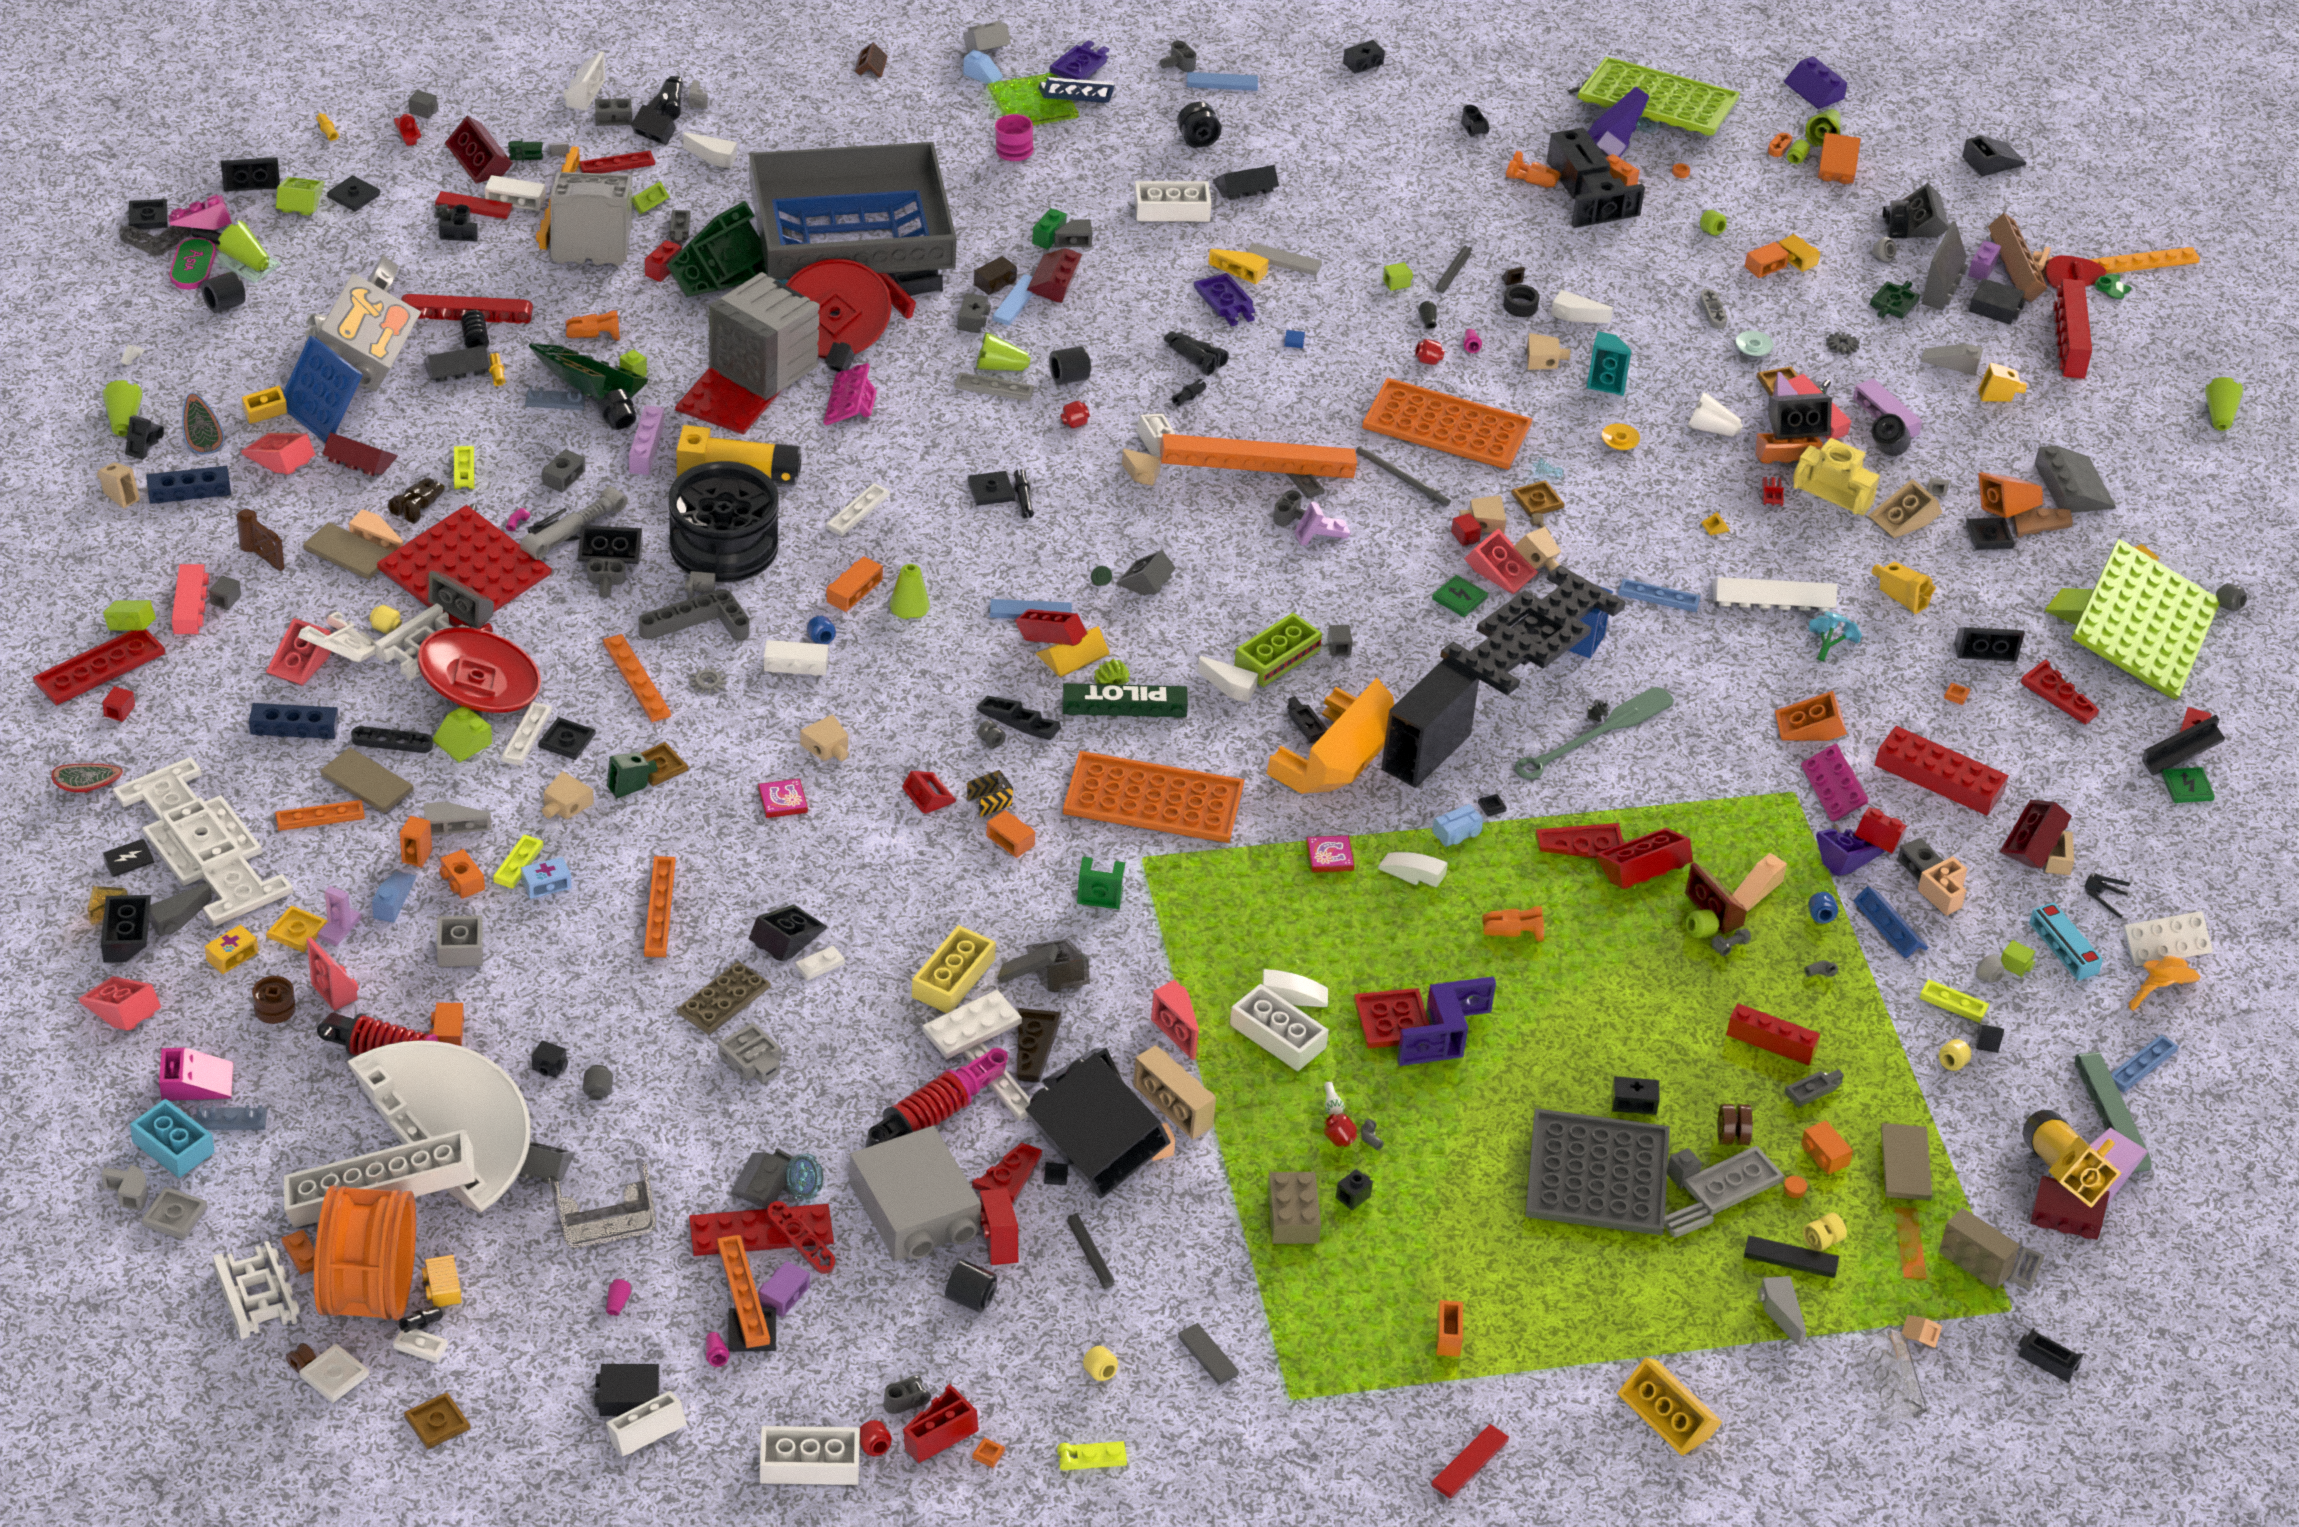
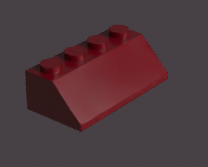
M468 115L445 142L446 146L476 184L488 181L491 175L503 176L513 164L484 125Z

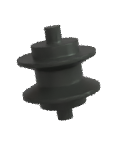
M447 204L436 205L434 218L450 222L453 209L448 211Z
M1595 699L1594 706H1587L1589 714L1587 717L1588 719L1592 718L1601 722L1602 715L1605 717L1609 715L1608 703Z

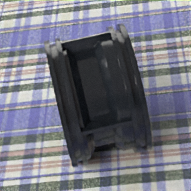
M731 461L704 463L683 472L673 482L669 491V548L675 563L688 574L691 571L715 573V582L741 581L754 577L766 570L773 563L778 553L779 495L774 482L755 467Z

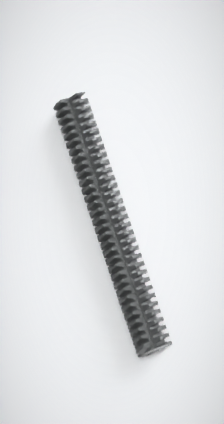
M1463 246L1437 283L1436 292L1444 293L1472 254L1471 246Z
M1078 1213L1069 1215L1067 1223L1104 1289L1114 1286L1115 1280L1111 1276L1112 1274H1110L1111 1272L1105 1261H1103L1092 1238H1090L1091 1236H1089L1090 1234Z

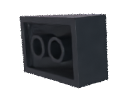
M793 904L758 916L748 939L755 943L756 947L770 953L774 959L784 961L793 958L821 934L827 926Z

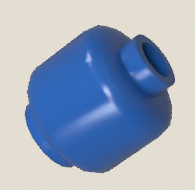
M823 615L816 616L807 624V633L815 644L827 645L834 640L836 629L828 617Z
M1818 892L1809 899L1808 909L1811 917L1817 923H1829L1837 917L1838 906L1831 894Z

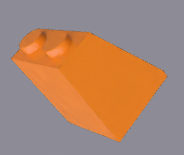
M1825 133L1820 153L1818 178L1826 182L1833 180L1839 181L1842 184L1854 183L1861 138Z
M1984 472L1978 473L1981 508L1984 511L2008 518L2043 505L2042 486L2015 477Z

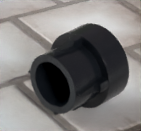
M618 389L611 391L598 402L599 411L612 429L621 430L630 427L636 421L634 404L626 390Z

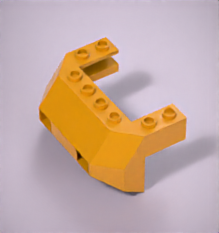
M1377 677L1358 698L1335 687L1329 697L1326 696L1324 704L1328 707L1322 712V716L1335 723L1311 747L1309 759L1306 760L1287 748L1280 746L1278 751L1270 756L1266 774L1301 794L1331 792L1352 783L1385 745L1389 710L1394 706L1393 695Z

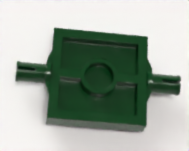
M1909 280L1905 281L1903 285H1896L1886 281L1871 298L1870 306L1880 309L1877 313L1879 318H1884L1889 313L1903 319L1919 301L1920 295L1909 289L1912 287V282H1909Z

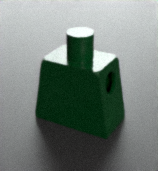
M639 752L610 756L606 786L616 799L644 789L648 783V775L657 772V764L654 760L647 762Z

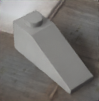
M1969 344L1925 348L1921 362L1976 376L1983 348Z
M449 802L424 803L425 820H429L431 823V835L492 830L491 813Z
M1791 1277L1763 1278L1761 1288H1758L1757 1291L1759 1302H1762L1765 1312L1796 1345L1803 1346L1806 1328Z

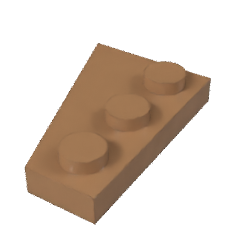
M2032 508L2012 516L2017 538L2030 533L2032 535L2039 534L2040 531L2045 530L2054 531L2070 528L2073 524L2070 509Z

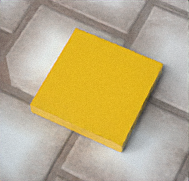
M291 905L267 931L266 936L305 953L308 949L307 938L311 937L315 941L318 938V932L328 920Z

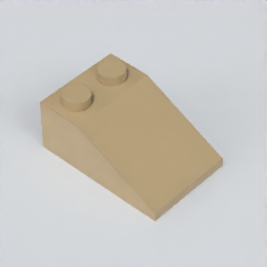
M1911 479L1868 516L1895 539L1927 526L1943 512L1938 500L1914 479Z

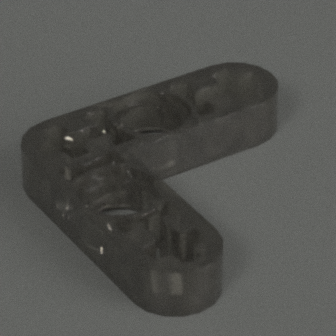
M174 225L157 237L133 226H124L119 230L121 241L153 256L164 255L191 234V227Z

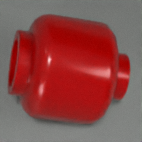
M1423 339L1421 342H1418L1415 356L1419 362L1436 365L1439 360L1442 361L1445 351L1442 349L1440 342L1430 339Z
M1077 400L1064 405L1063 413L1060 414L1064 425L1068 424L1070 428H1077L1087 424L1090 414L1086 404Z
M1344 1113L1331 1114L1324 1122L1326 1124L1323 1129L1324 1135L1337 1147H1347L1357 1137V1126Z
M871 1420L860 1427L859 1445L867 1455L873 1457L880 1456L890 1448L892 1437L881 1421Z

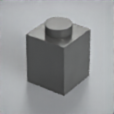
M417 90L408 99L410 114L429 119L438 111L439 106L436 95Z
M221 575L209 590L211 605L230 610L241 596L240 581Z
M1329 625L1327 640L1331 656L1351 655L1353 639L1350 626Z
M1686 1148L1670 1156L1667 1175L1681 1189L1684 1187V1179L1700 1172L1702 1162L1689 1148Z

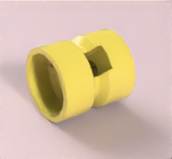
M1831 1212L1819 1218V1220L1803 1227V1237L1811 1250L1820 1252L1844 1240L1847 1237V1230L1841 1217Z

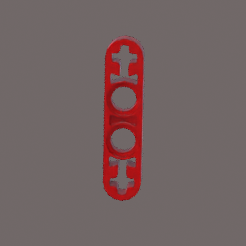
M781 1201L772 1202L767 1210V1218L772 1225L817 1272L822 1274L832 1272L835 1267V1257L832 1252L785 1203ZM774 1209L777 1211L782 1210V1217L786 1220L783 1225H781L783 1219L779 1215L773 1216ZM791 1224H796L799 1226L800 1231L792 1235L788 1233L787 1227ZM805 1241H812L815 1243L816 1248L812 1251H806L802 1244ZM819 1250H821L819 1256H820L824 1261L827 1260V1259H829V1266H828V1267H827V1265H825V1264L822 1265V1266L820 1265L821 1260H820V1258L817 1256V1253L819 1252Z

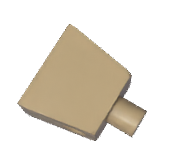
M1529 333L1527 342V366L1529 370L1557 369L1559 360H1570V349L1560 348L1558 338Z
M114 462L97 472L103 493L123 509L140 500L132 468Z
M1501 495L1472 499L1469 510H1459V516L1470 513L1482 527L1481 532L1493 533L1499 528L1503 534L1505 533L1506 516Z
M1546 527L1526 534L1514 546L1536 570L1545 566L1550 572L1559 566L1555 558L1561 553V550Z
M833 714L800 730V745L823 761L834 756L839 761H844L848 757V734Z
M562 771L544 791L545 807L542 808V813L548 819L552 818L555 814L569 819L594 804L593 789Z

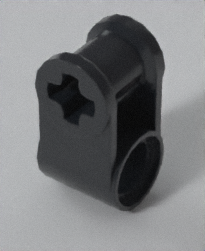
M1475 105L1464 106L1461 123L1470 137L1480 133L1488 134L1489 123L1479 111V108Z

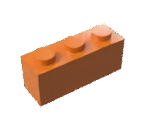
M863 556L860 560L854 562L846 572H843L836 581L828 585L826 589L827 603L847 612L883 580V566Z

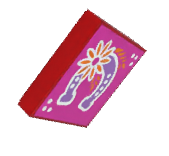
M800 778L758 784V791L766 818L808 813V806Z
M1349 835L1306 837L1312 873L1354 871L1355 865Z

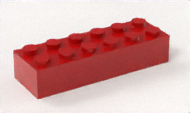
M2062 279L2061 286H2058L2056 291L2058 298L2053 302V311L2055 312L2054 323H2057L2055 335H2058L2056 346H2059L2057 357L2060 358L2059 370H2062L2063 377L2085 379L2092 354L2085 281Z
M1897 725L1879 747L1874 765L1986 816L1989 815L2004 794L2009 777L2005 773Z

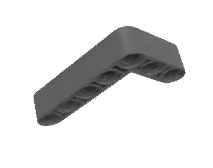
M720 589L642 614L638 619L639 636L647 640L654 639L719 618L734 639L741 641L747 639L750 635V620L731 592L726 589Z

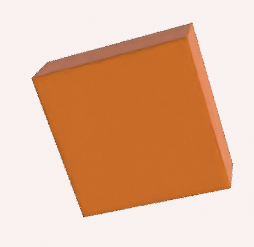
M1951 682L1944 695V699L1963 705L1971 689Z
M984 1437L972 1454V1459L994 1468L1004 1454L1005 1447Z

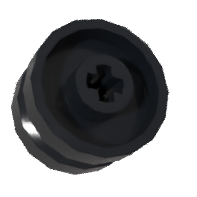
M1199 101L1188 104L1177 116L1179 130L1186 144L1192 148L1208 147L1215 143L1221 135L1222 126L1212 106L1206 102Z

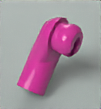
M519 508L509 516L506 530L515 531L518 521L520 519L527 521L530 517V512L526 511V508Z

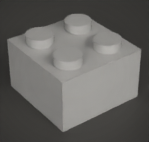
M1000 21L969 27L968 31L963 33L968 54L973 49L984 51L1011 44L1007 23L1001 24Z
M482 915L437 916L438 967L483 966Z

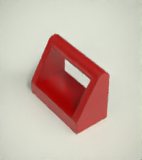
M910 771L902 785L903 790L921 812L925 814L956 802L955 797L934 772ZM930 781L941 795H937L927 782Z

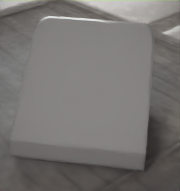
M567 142L548 143L551 156L569 153V144Z
M1930 477L1927 491L1930 494L1946 496L1950 480Z

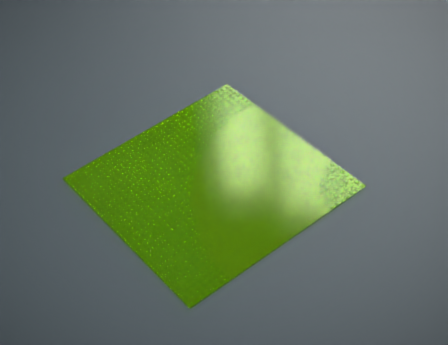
M1795 792L1484 822L1479 835L1468 837L1457 845L1452 844L1447 847L1433 834L1432 828L1349 836L1355 865L1354 871L1312 873L1306 840L1145 856L1142 858L1143 868L1173 977L1189 993L1199 1028L1196 1061L1204 1088L1211 1091L1216 1098L1214 1126L1290 1399L1297 1400L1791 1339L1765 1312L1762 1302L1758 1300L1757 1291L1758 1288H1761L1763 1278L1791 1277L1806 1328L1805 1337L1904 1325L1907 1315L1938 1321L2011 1311L2012 1305L2003 1284L1995 1290L1939 1253L1947 1222L1962 1207L1972 1214L1973 1212L1828 868L1823 865L1819 847ZM1619 823L1625 843L1667 827L1690 838L1692 863L1695 862L1708 869L1732 895L1756 864L1769 853L1787 863L1783 882L1746 913L1744 926L1738 928L1740 930L1745 928L1751 933L1749 943L1745 945L1735 944L1731 946L1732 950L1728 955L1722 956L1712 948L1711 941L1718 935H1721L1724 939L1734 936L1735 931L1738 929L1724 935L1717 929L1716 934L1709 938H1695L1687 931L1686 920L1690 913L1700 910L1685 894L1691 863L1686 864L1684 868L1668 871L1665 875L1652 877L1647 882L1636 883L1631 888L1621 889L1610 883L1600 863L1595 858L1540 852L1535 836L1536 829ZM1394 852L1422 854L1448 863L1446 875L1437 888L1422 881L1414 885L1378 869V866L1388 853ZM1818 892L1831 894L1837 903V917L1829 923H1817L1809 912V899ZM1534 906H1542L1544 942L1536 941L1534 934L1530 931H1521L1519 937L1484 935L1483 914L1490 911L1514 908L1524 911ZM1822 960L1835 963L1838 966V972L1832 977L1821 974L1808 977L1804 972L1806 966ZM1264 969L1293 973L1318 982L1328 988V1007L1293 1005L1329 1030L1326 1049L1299 1071H1296L1230 1025L1232 1006L1259 984H1262ZM1494 976L1496 987L1491 1013L1464 1016L1468 1025L1464 1057L1399 1066L1397 1061L1399 1046L1367 1049L1353 1000L1354 994L1419 988L1426 1011L1431 984ZM1737 1003L1821 1033L1817 1051L1810 1066L1727 1036L1729 1019ZM1839 1069L1844 1074L1843 1083L1836 1090L1799 1108L1784 1093L1787 1086L1819 1071L1829 1074ZM1614 1076L1659 1080L1660 1101L1657 1115L1613 1112L1611 1091ZM1326 1082L1333 1083L1335 1093L1344 1102L1345 1109L1343 1113L1357 1126V1137L1347 1147L1335 1146L1324 1135L1323 1129L1326 1125L1324 1122L1329 1117L1325 1111L1326 1091L1324 1084ZM1720 1104H1733L1735 1109L1738 1104L1751 1105L1753 1130L1749 1146L1736 1145L1735 1140L1732 1145L1719 1144L1717 1120ZM1535 1108L1670 1126L1668 1163L1671 1155L1689 1148L1702 1162L1700 1172L1754 1146H1758L1784 1175L1783 1182L1712 1215L1714 1217L1713 1223L1676 1238L1670 1234L1665 1226L1663 1235L1525 1217ZM1367 1119L1376 1122L1375 1136L1384 1141V1145L1379 1151L1365 1143L1361 1138V1126ZM1825 1120L1853 1149L1850 1165L1829 1175L1817 1165L1816 1161L1809 1153L1804 1151L1801 1145L1804 1130ZM1882 1123L1927 1127L1932 1185L1931 1201L1885 1197L1880 1129ZM1357 1169L1362 1174L1367 1175L1373 1181L1371 1197L1352 1211L1335 1197L1337 1183ZM1269 1172H1315L1321 1221L1319 1243L1272 1244L1267 1194ZM1667 1175L1665 1216L1699 1203L1685 1187L1679 1189ZM1799 1176L1807 1182L1806 1194L1803 1197L1792 1198L1785 1194L1783 1187L1788 1177ZM1833 1212L1841 1217L1846 1226L1847 1237L1844 1240L1820 1251L1839 1256L1835 1279L1744 1258L1748 1235L1810 1249L1803 1237V1227ZM1922 1243L1925 1269L1922 1266H1914L1911 1272L1914 1278L1904 1277L1903 1269L1909 1261L1912 1262L1918 1259L1919 1253L1917 1248ZM1439 1300L1463 1302V1341L1460 1357L1436 1355V1325Z

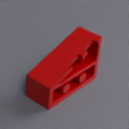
M1007 1188L981 1190L980 1225L983 1226L990 1264L1019 1263L1018 1222Z
M949 1383L945 1387V1392L939 1398L935 1397L931 1401V1406L925 1412L921 1411L903 1429L905 1450L919 1464L979 1431L977 1410Z

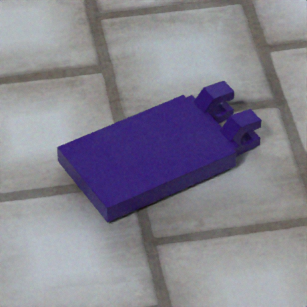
M1088 40L1082 46H1074L1050 65L1049 72L1065 79L1086 80L1107 62L1109 56L1105 54L1109 52L1110 48L1103 46L1097 52H1094V50L1090 49L1094 46V42Z
M1228 273L1194 281V288L1219 316L1226 317V321L1231 327L1238 325V321L1235 318L1241 312L1247 322L1255 320V317L1251 314L1255 313L1253 300Z

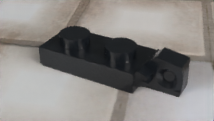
M1296 696L1288 698L1287 708L1292 720L1310 743L1318 741L1328 730L1309 704L1302 705Z

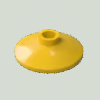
M1622 423L1606 426L1601 435L1606 445L1618 450L1632 449L1640 442L1639 432L1632 426Z

